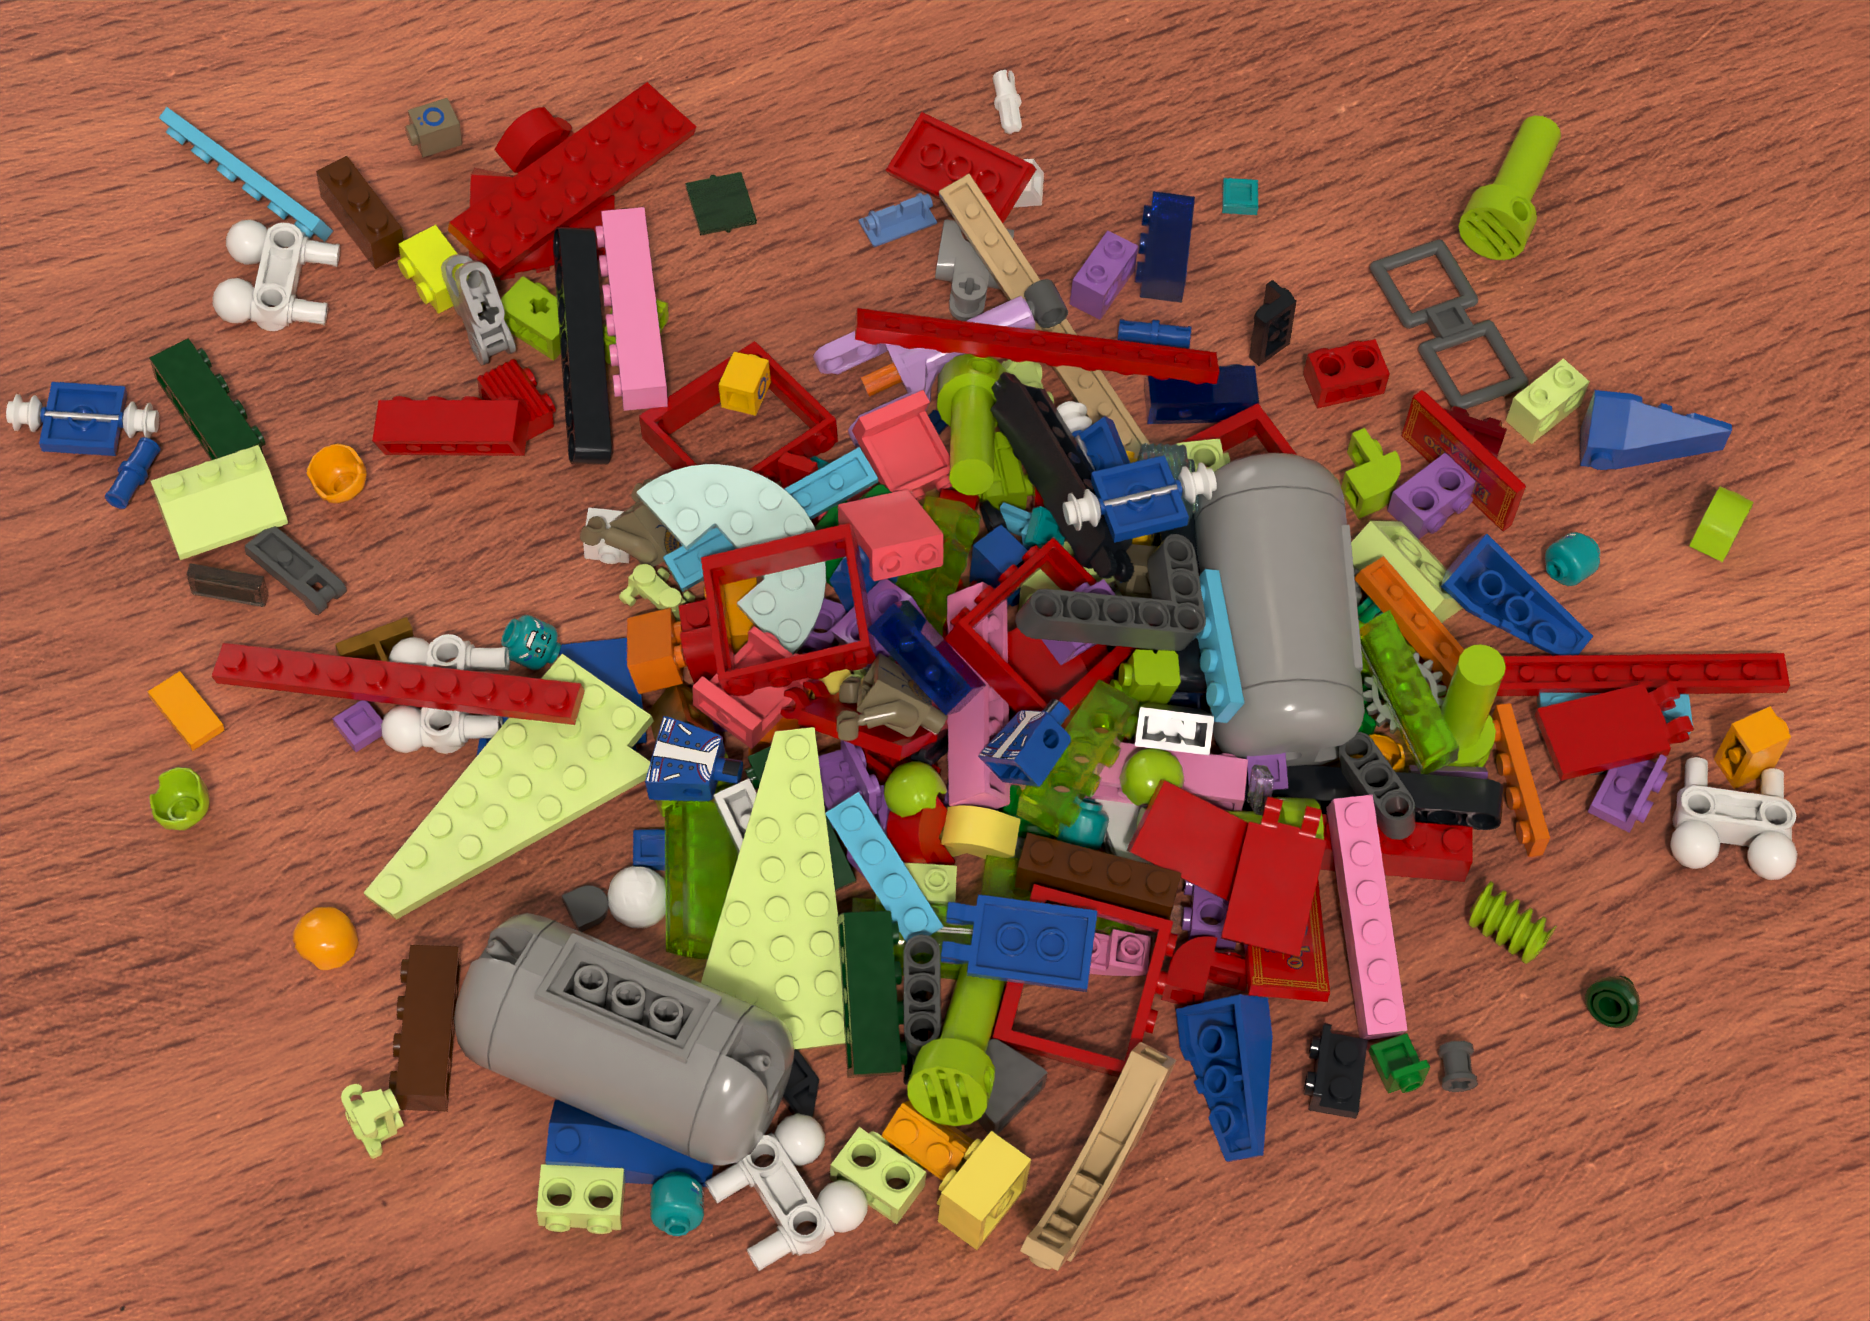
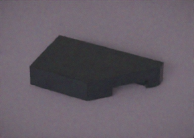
M797 1049L794 1050V1061L782 1101L792 1115L802 1114L813 1118L820 1079Z

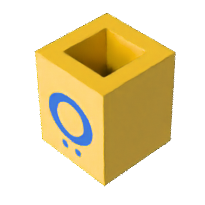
M733 352L719 383L721 407L756 416L771 383L769 361L753 354L747 355Z

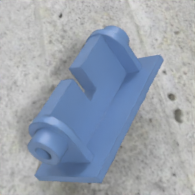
M918 193L916 197L903 201L896 206L893 205L877 212L870 211L867 217L858 220L873 247L937 224L935 217L929 209L933 207L932 199L929 194L923 195L922 193Z

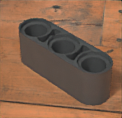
M1357 732L1355 737L1339 746L1341 772L1357 796L1373 795L1376 820L1380 830L1391 839L1401 840L1407 838L1415 829L1414 799L1372 738L1365 733ZM1362 755L1364 757L1356 759L1352 758L1351 756ZM1375 783H1381L1384 786L1375 788L1370 785ZM1395 812H1401L1405 815L1401 817H1393L1390 814Z
M922 934L909 939L904 948V1036L907 1050L915 1057L922 1046L932 1040L939 1039L941 1034L940 949L935 939ZM922 952L928 953L933 957L926 964H917L912 960L916 954ZM922 990L928 991L933 995L929 1001L923 1003L917 1002L912 998L916 992ZM918 1029H928L933 1033V1036L927 1041H918L912 1035Z

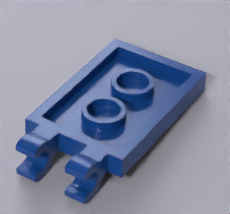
M627 638L561 645L560 656L561 654L565 655L643 709L641 694H638L627 667ZM646 732L636 744L647 743ZM635 744L632 749L637 752Z
M979 894L976 906L948 902L946 923L974 926L971 945L943 941L941 962L968 964L967 976L1087 992L1097 919L1096 910Z

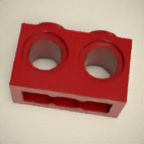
M1376 339L1368 341L1357 340L1345 346L1332 349L1320 348L1307 355L1303 371L1317 409L1384 394L1390 375Z

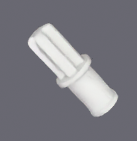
M1000 70L993 75L996 91L994 105L999 111L1001 126L1004 132L1012 134L1013 132H1019L1022 127L1019 112L1022 102L1021 97L1016 91L1014 73L1009 71L1008 80L1007 70Z

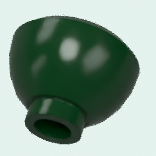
M1606 976L1595 981L1587 989L1585 1005L1590 1015L1599 1023L1611 1028H1624L1636 1020L1640 1010V998L1633 982L1625 976Z

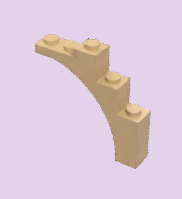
M1142 1042L1131 1051L1122 1073L1074 1166L1051 1205L1024 1241L1020 1251L1028 1255L1032 1263L1044 1269L1053 1268L1058 1271L1066 1260L1071 1262L1081 1250L1100 1207L1109 1198L1128 1155L1138 1145L1177 1061L1176 1059Z

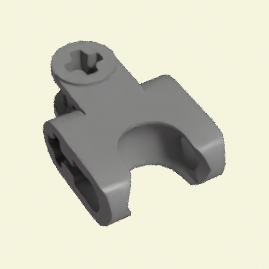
M944 220L935 279L952 282L949 311L957 320L967 321L984 312L987 288L1000 289V287L972 245L963 238L955 220ZM1007 229V231L1009 232V234H1010L1011 237L1013 238V237H1014V230H1012V229Z
M464 254L452 255L447 258L441 266L442 277L454 309L463 320L471 349L479 364L482 366L489 363L490 356L502 351H506L508 354L516 352L513 336L504 320L503 304L487 266L479 261H473ZM462 263L463 265L460 266L455 272L454 280V278L452 277V270L457 264Z

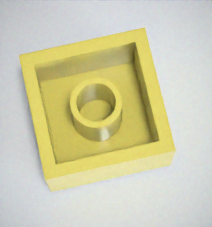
M993 1131L983 1141L976 1139L964 1155L965 1164L958 1172L952 1169L939 1186V1190L942 1192L937 1201V1204L940 1206L938 1222L976 1250H978L1025 1191L1031 1164L1029 1157Z

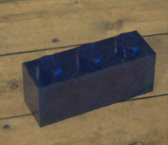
M1153 191L1151 205L1144 204L1142 226H1148V232L1141 233L1138 254H1143L1145 257L1144 262L1137 261L1135 283H1141L1140 298L1182 303L1186 283L1195 202L1194 196Z
M1240 364L1219 366L1220 372L1217 384H1194L1187 380L1170 378L1159 380L1152 376H1146L1144 395L1147 424L1219 423L1257 403L1259 404L1255 366H1243Z
M909 600L894 602L867 629L945 715L960 712L986 686Z

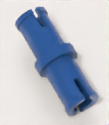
M1120 319L1118 340L1189 349L1192 326L1160 324V320H1152V323Z
M140 438L128 460L121 462L118 467L119 475L110 490L105 494V499L109 504L119 509L127 507L137 487L143 485L147 480V471L161 451L160 446L149 438Z

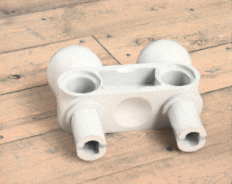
M241 220L232 225L226 236V247L229 254L237 262L246 265L260 262L255 288L250 282L240 278L227 279L218 285L212 299L213 307L221 319L230 323H244L251 319V321L256 322L259 327L267 331L281 330L289 326V323L292 324L293 321L316 323L325 326L328 303L297 299L296 291L302 264L305 265L306 262L337 267L340 256V244L309 240L304 232H301L298 227L290 223H278L268 229L262 223L254 220Z
M451 634L441 635L434 639L433 642H430V644L424 639L417 637L402 639L393 646L389 655V662L475 672L508 671L510 665L507 647L475 648L470 641H462L458 636ZM450 658H456L451 662L445 663ZM399 705L393 707L385 714L381 730L385 743L397 752L409 753L417 751L424 746L432 747L439 753L448 754L463 747L469 739L492 738L502 727L503 719L500 716L469 715L466 712L423 707L420 710L415 706ZM449 725L448 728L438 731L440 727Z
M1698 757L1689 758L1685 764V787L1677 793V805L1672 818L1673 826L1676 829L1672 834L1670 843L1673 857L1683 866L1698 869L1706 867L1717 858L1720 843L1749 847L1747 858L1750 868L1758 876L1768 880H1778L1788 875L1796 866L1798 854L1795 844L1792 842V827L1796 820V812L1791 803L1784 799V772L1775 768L1765 769L1760 776L1761 795L1708 787V761Z
M795 1114L786 1117L778 1125L774 1134L763 1135L750 1155L705 1181L710 1194L717 1204L747 1185L751 1188L754 1186L776 1221L778 1231L747 1249L748 1255L758 1271H761L790 1252L792 1255L797 1254L801 1256L802 1254H811L819 1251L825 1245L827 1239L835 1235L834 1232L844 1233L855 1230L863 1222L867 1214L868 1201L865 1193L856 1184L843 1180L828 1183L820 1192L817 1200H815L794 1165L802 1166L812 1163L821 1154L825 1146L823 1128L811 1116ZM763 1154H769L775 1158L773 1163L767 1167H758L754 1164L755 1160ZM804 1221H811L817 1225L816 1229L808 1235H801L795 1230Z

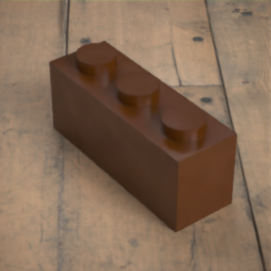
M348 156L317 170L316 174L321 198L374 269L400 257L399 243L404 241L402 227Z

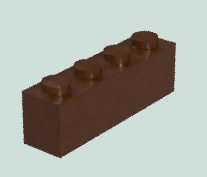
M1027 833L1017 867L1015 888L1032 892L1033 886L1036 884L1170 920L1182 873Z
M410 945L409 959H402L400 979L401 983H406L405 996H398L397 1020H402L401 1033H395L393 1038V1057L399 1058L397 1071H391L389 1077V1089L395 1095L400 1110L448 1112L455 1037L454 1015L459 994L461 958L458 946Z

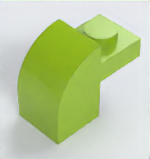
M1365 428L1352 433L1347 453L1356 467L1345 472L1341 486L1346 501L1358 519L1381 510L1390 502L1401 471L1398 453L1393 451L1383 456L1380 443L1376 439H1372Z
M1720 486L1689 546L1723 562L1754 502Z

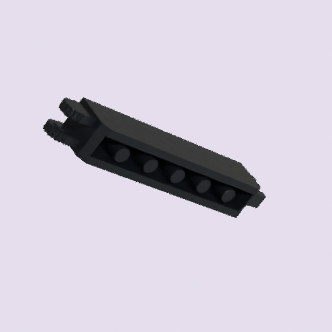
M1003 372L999 380L992 386L997 402L990 410L998 422L999 430L1011 444L1013 454L1021 461L1027 471L1029 481L1037 488L1044 500L1045 508L1051 512L1057 522L1059 532L1067 539L1073 549L1075 559L1087 569L1093 568L1101 578L1109 579L1114 576L1116 581L1129 582L1135 572L1133 563H1131V559L1126 552L1132 545V539L1114 543L1104 515H1101L1097 527H1093L1089 521L1082 522L1080 531H1077L1073 524L1068 525L1064 517L1063 503L1068 502L1069 493H1072L1076 499L1083 498L1086 489H1089L1096 495L1091 483V473L1095 472L1046 390L1024 385L1014 374Z

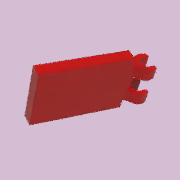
M810 679L803 682L804 688L813 691L815 699L808 698L805 691L798 687L785 690L783 695L792 698L796 706L795 708L788 706L780 712L786 719H797L798 725L806 728L815 727V731L839 739L837 732L838 715L846 710L854 711L858 715L862 714L857 711V703L840 702L839 692L834 695L830 694L825 684L819 679ZM867 725L859 726L858 738L846 742L900 761L920 751L922 747L936 742L938 734L935 735L919 726L912 737H907L885 725L869 729Z
M1643 683L1537 708L1535 718L1560 781L1656 759L1660 755L1668 756L1671 750L1670 744L1688 741L1690 737L1687 732L1694 730L1689 716L1675 718L1669 723H1666L1662 711L1675 708L1674 700L1680 698L1675 683L1665 684L1648 693Z
M1160 779L1126 851L1155 866L1182 873L1181 879L1229 902L1248 822Z
M1268 796L1261 824L1250 821L1248 823L1220 939L1299 958L1327 840L1315 838L1322 810L1306 806L1301 828L1278 823L1283 800Z

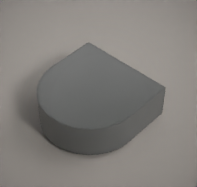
M582 886L562 895V901L577 930L580 932L602 923L608 914L607 896L598 887Z

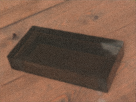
M190 563L186 574L193 595L265 607L269 596L264 576Z

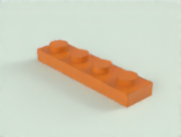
M1384 556L1362 569L1354 577L1355 581L1419 653L1425 662L1428 660L1433 661L1432 670L1434 672H1442L1443 677L1441 681L1448 688L1464 648Z
M1511 703L1496 705L1492 715L1496 729L1494 743L1498 751L1496 764L1499 775L1505 776L1508 786L1506 789L1508 807L1510 810H1515L1517 817V839L1520 844L1525 845L1528 857L1541 856L1548 845L1550 835Z

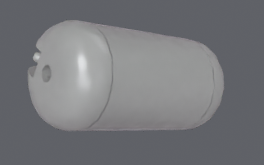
M1285 453L1250 455L1233 460L1213 471L1217 489L1212 491L1211 500H1206L1203 494L1196 495L1194 503L1196 545L1200 574L1205 569L1219 570L1244 698V705L1229 722H1214L1212 732L1219 749L1223 753L1233 754L1238 758L1247 759V756L1286 753L1287 766H1320L1340 757L1339 746L1355 737L1362 725L1365 711L1361 677L1363 669L1350 525H1347L1345 497L1339 480L1317 461ZM1209 706V713L1212 715L1211 707Z
M530 913L512 916L491 931L485 950L479 959L473 961L469 967L455 1008L454 1024L457 1042L465 1056L479 1066L686 1156H690L700 1162L713 1165L738 1163L753 1152L777 1112L794 1061L792 1034L785 1023L772 1013L550 918Z

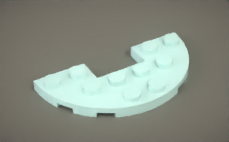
M720 464L688 466L666 473L647 483L636 492L638 498L686 550L691 548L715 526L736 549L816 531L805 510L786 490L760 474L735 466ZM825 561L761 576L764 580L737 602L738 608L763 633L769 632L779 640L782 647L792 654L797 653L813 631L821 611L826 587Z

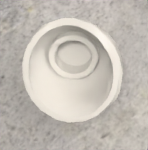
M641 866L624 868L610 882L607 894L608 907L613 917L628 927H651L661 921L667 913L670 903L668 884L662 876L649 868Z

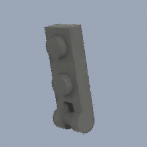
M276 526L264 529L245 545L246 555L301 599L306 607L315 615H319L327 609V603L333 598L339 599L347 592L344 583L335 574ZM317 582L323 586L319 591H315L312 588Z

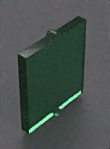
M741 172L722 176L711 175L708 179L685 183L700 236L721 231L730 233L732 229L757 224Z

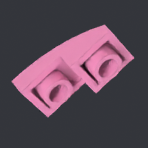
M1115 929L1111 931L1110 935L1095 933L1089 974L1110 976L1146 975L1148 973L1151 936Z

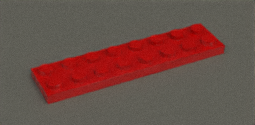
M646 82L451 220L448 225V231L499 277L553 238L556 227H568L692 137L697 126Z

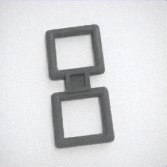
M1437 239L1373 261L1370 264L1371 273L1402 325L1407 329H1411L1427 323L1436 337L1422 342L1418 347V351L1451 407L1457 406L1468 409L1522 390L1528 386L1529 380L1494 322L1485 320L1473 325L1466 314L1465 309L1476 306L1479 299L1443 240ZM1436 255L1460 296L1412 313L1387 271ZM1485 336L1510 376V379L1461 396L1436 353Z

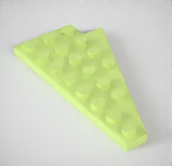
M561 654L541 679L581 683L585 692L575 725L508 718L364 891V895L397 920L645 781L650 761L632 748L654 722L652 716L574 661Z
M815 727L775 731L701 983L766 1010L781 1019L792 1034L794 1050L845 1044L837 924L838 910Z

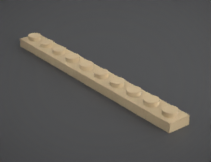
M968 174L940 190L939 196L1008 301L1019 296L1025 299L1024 293L1027 288L1040 281V279L971 175ZM1067 319L1051 328H1042L1035 321L1036 329L1034 330L1077 335ZM1064 365L1053 367L1075 402L1086 406L1087 413L1085 416L1092 420V425L1106 416L1113 420L1124 449L1134 452L1135 459L1144 460L1156 454L1101 370L1087 371L1080 367Z

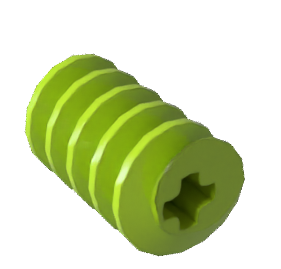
M1490 881L1469 912L1471 913L1469 926L1474 929L1484 922L1483 936L1489 937L1497 931L1495 943L1501 946L1511 940L1508 952L1514 955L1524 949L1521 961L1527 964L1540 954L1553 935L1557 925L1546 932L1544 928L1547 918L1543 916L1535 923L1531 922L1533 909L1529 908L1522 914H1519L1520 900L1516 899L1509 905L1504 904L1507 891L1503 890L1496 896L1491 895L1494 883Z

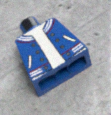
M1051 699L1042 711H1019L981 751L978 757L1002 782L1040 787L1071 742L1070 735L1061 727V724L1070 714L1069 709L1060 701Z
M663 716L645 780L648 797L651 800L711 801L714 798L713 795L715 794L718 781L733 784L740 783L743 761L724 758L723 738L719 734Z

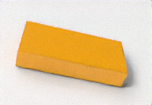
M181 671L147 691L149 698L192 751L225 731L223 723Z

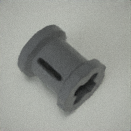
M1451 1041L1439 1046L1438 1055L1443 1059L1445 1077L1441 1079L1444 1090L1464 1092L1478 1085L1477 1076L1472 1073L1471 1056L1474 1052V1047L1470 1042Z

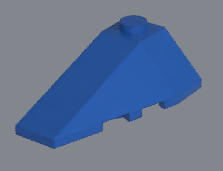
M1595 390L1580 428V466L1592 467L1597 470H1616L1720 451L1724 449L1732 431V424L1697 413H1690L1685 416L1673 413L1672 406L1664 403L1657 407L1642 403L1641 396L1631 393Z
M1488 534L1469 544L1446 570L1441 587L1467 612L1553 656L1579 655L1593 638V635Z
M1239 994L1176 1009L1180 1049L1185 1061L1191 1062L1197 1077L1194 1084L1198 1094H1203L1211 1112L1209 1121L1225 1161L1233 1162L1263 1156L1273 1040L1268 998Z
M560 1100L554 1101L548 1128L546 1165L623 1168L625 1183L654 1184L665 1174L678 1171L689 1174L702 1187H707L705 1181L713 1177V1164L700 1162Z

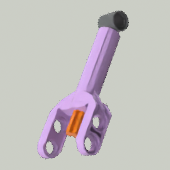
M1045 279L1029 286L1024 293L1025 299L1019 296L967 320V322L1034 330L1036 329L1035 321H1037L1040 327L1051 328L1066 319L1068 310L1053 281ZM854 331L820 347L815 352L813 358L821 373L840 374L888 352L892 363L861 377L862 383L869 397L901 382L907 394L858 416L849 427L848 434L854 446L860 447L852 432L859 417L921 390H924L931 402V388L937 374L941 372L946 363L954 357L964 355L965 353L953 352L947 354L933 349H906L900 345L884 343L872 345L864 341L855 340Z

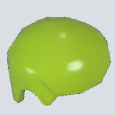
M1146 748L1134 754L1124 764L1119 777L1122 792L1136 806L1149 804L1160 779L1181 789L1185 781L1182 765L1176 756H1173L1171 752L1155 748Z
M920 761L900 764L890 774L884 785V797L887 807L891 812L901 817L915 815L923 808H935L937 794L939 792L941 794L947 793L945 783L937 771L929 764Z
M176 767L163 772L159 776V788L155 794H150L149 796L153 818L165 829L183 831L190 829L208 811L209 792L206 784L191 768Z

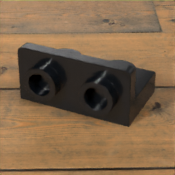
M1274 280L1266 284L1264 303L1254 315L1249 358L1258 366L1288 346L1291 339L1297 301L1288 289L1282 288Z
M1323 1023L1320 1034L1312 1035L1309 1048V1058L1315 1059L1314 1072L1307 1071L1303 1094L1310 1096L1308 1110L1356 1119L1359 1113L1368 1040L1331 1033L1332 1024Z

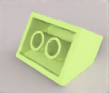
M259 445L151 481L160 513L180 560L259 534L264 529L288 524L272 475Z
M1370 521L1351 542L1354 569L1357 568L1360 572L1384 556L1441 623L1463 609L1441 587L1447 569L1401 521Z

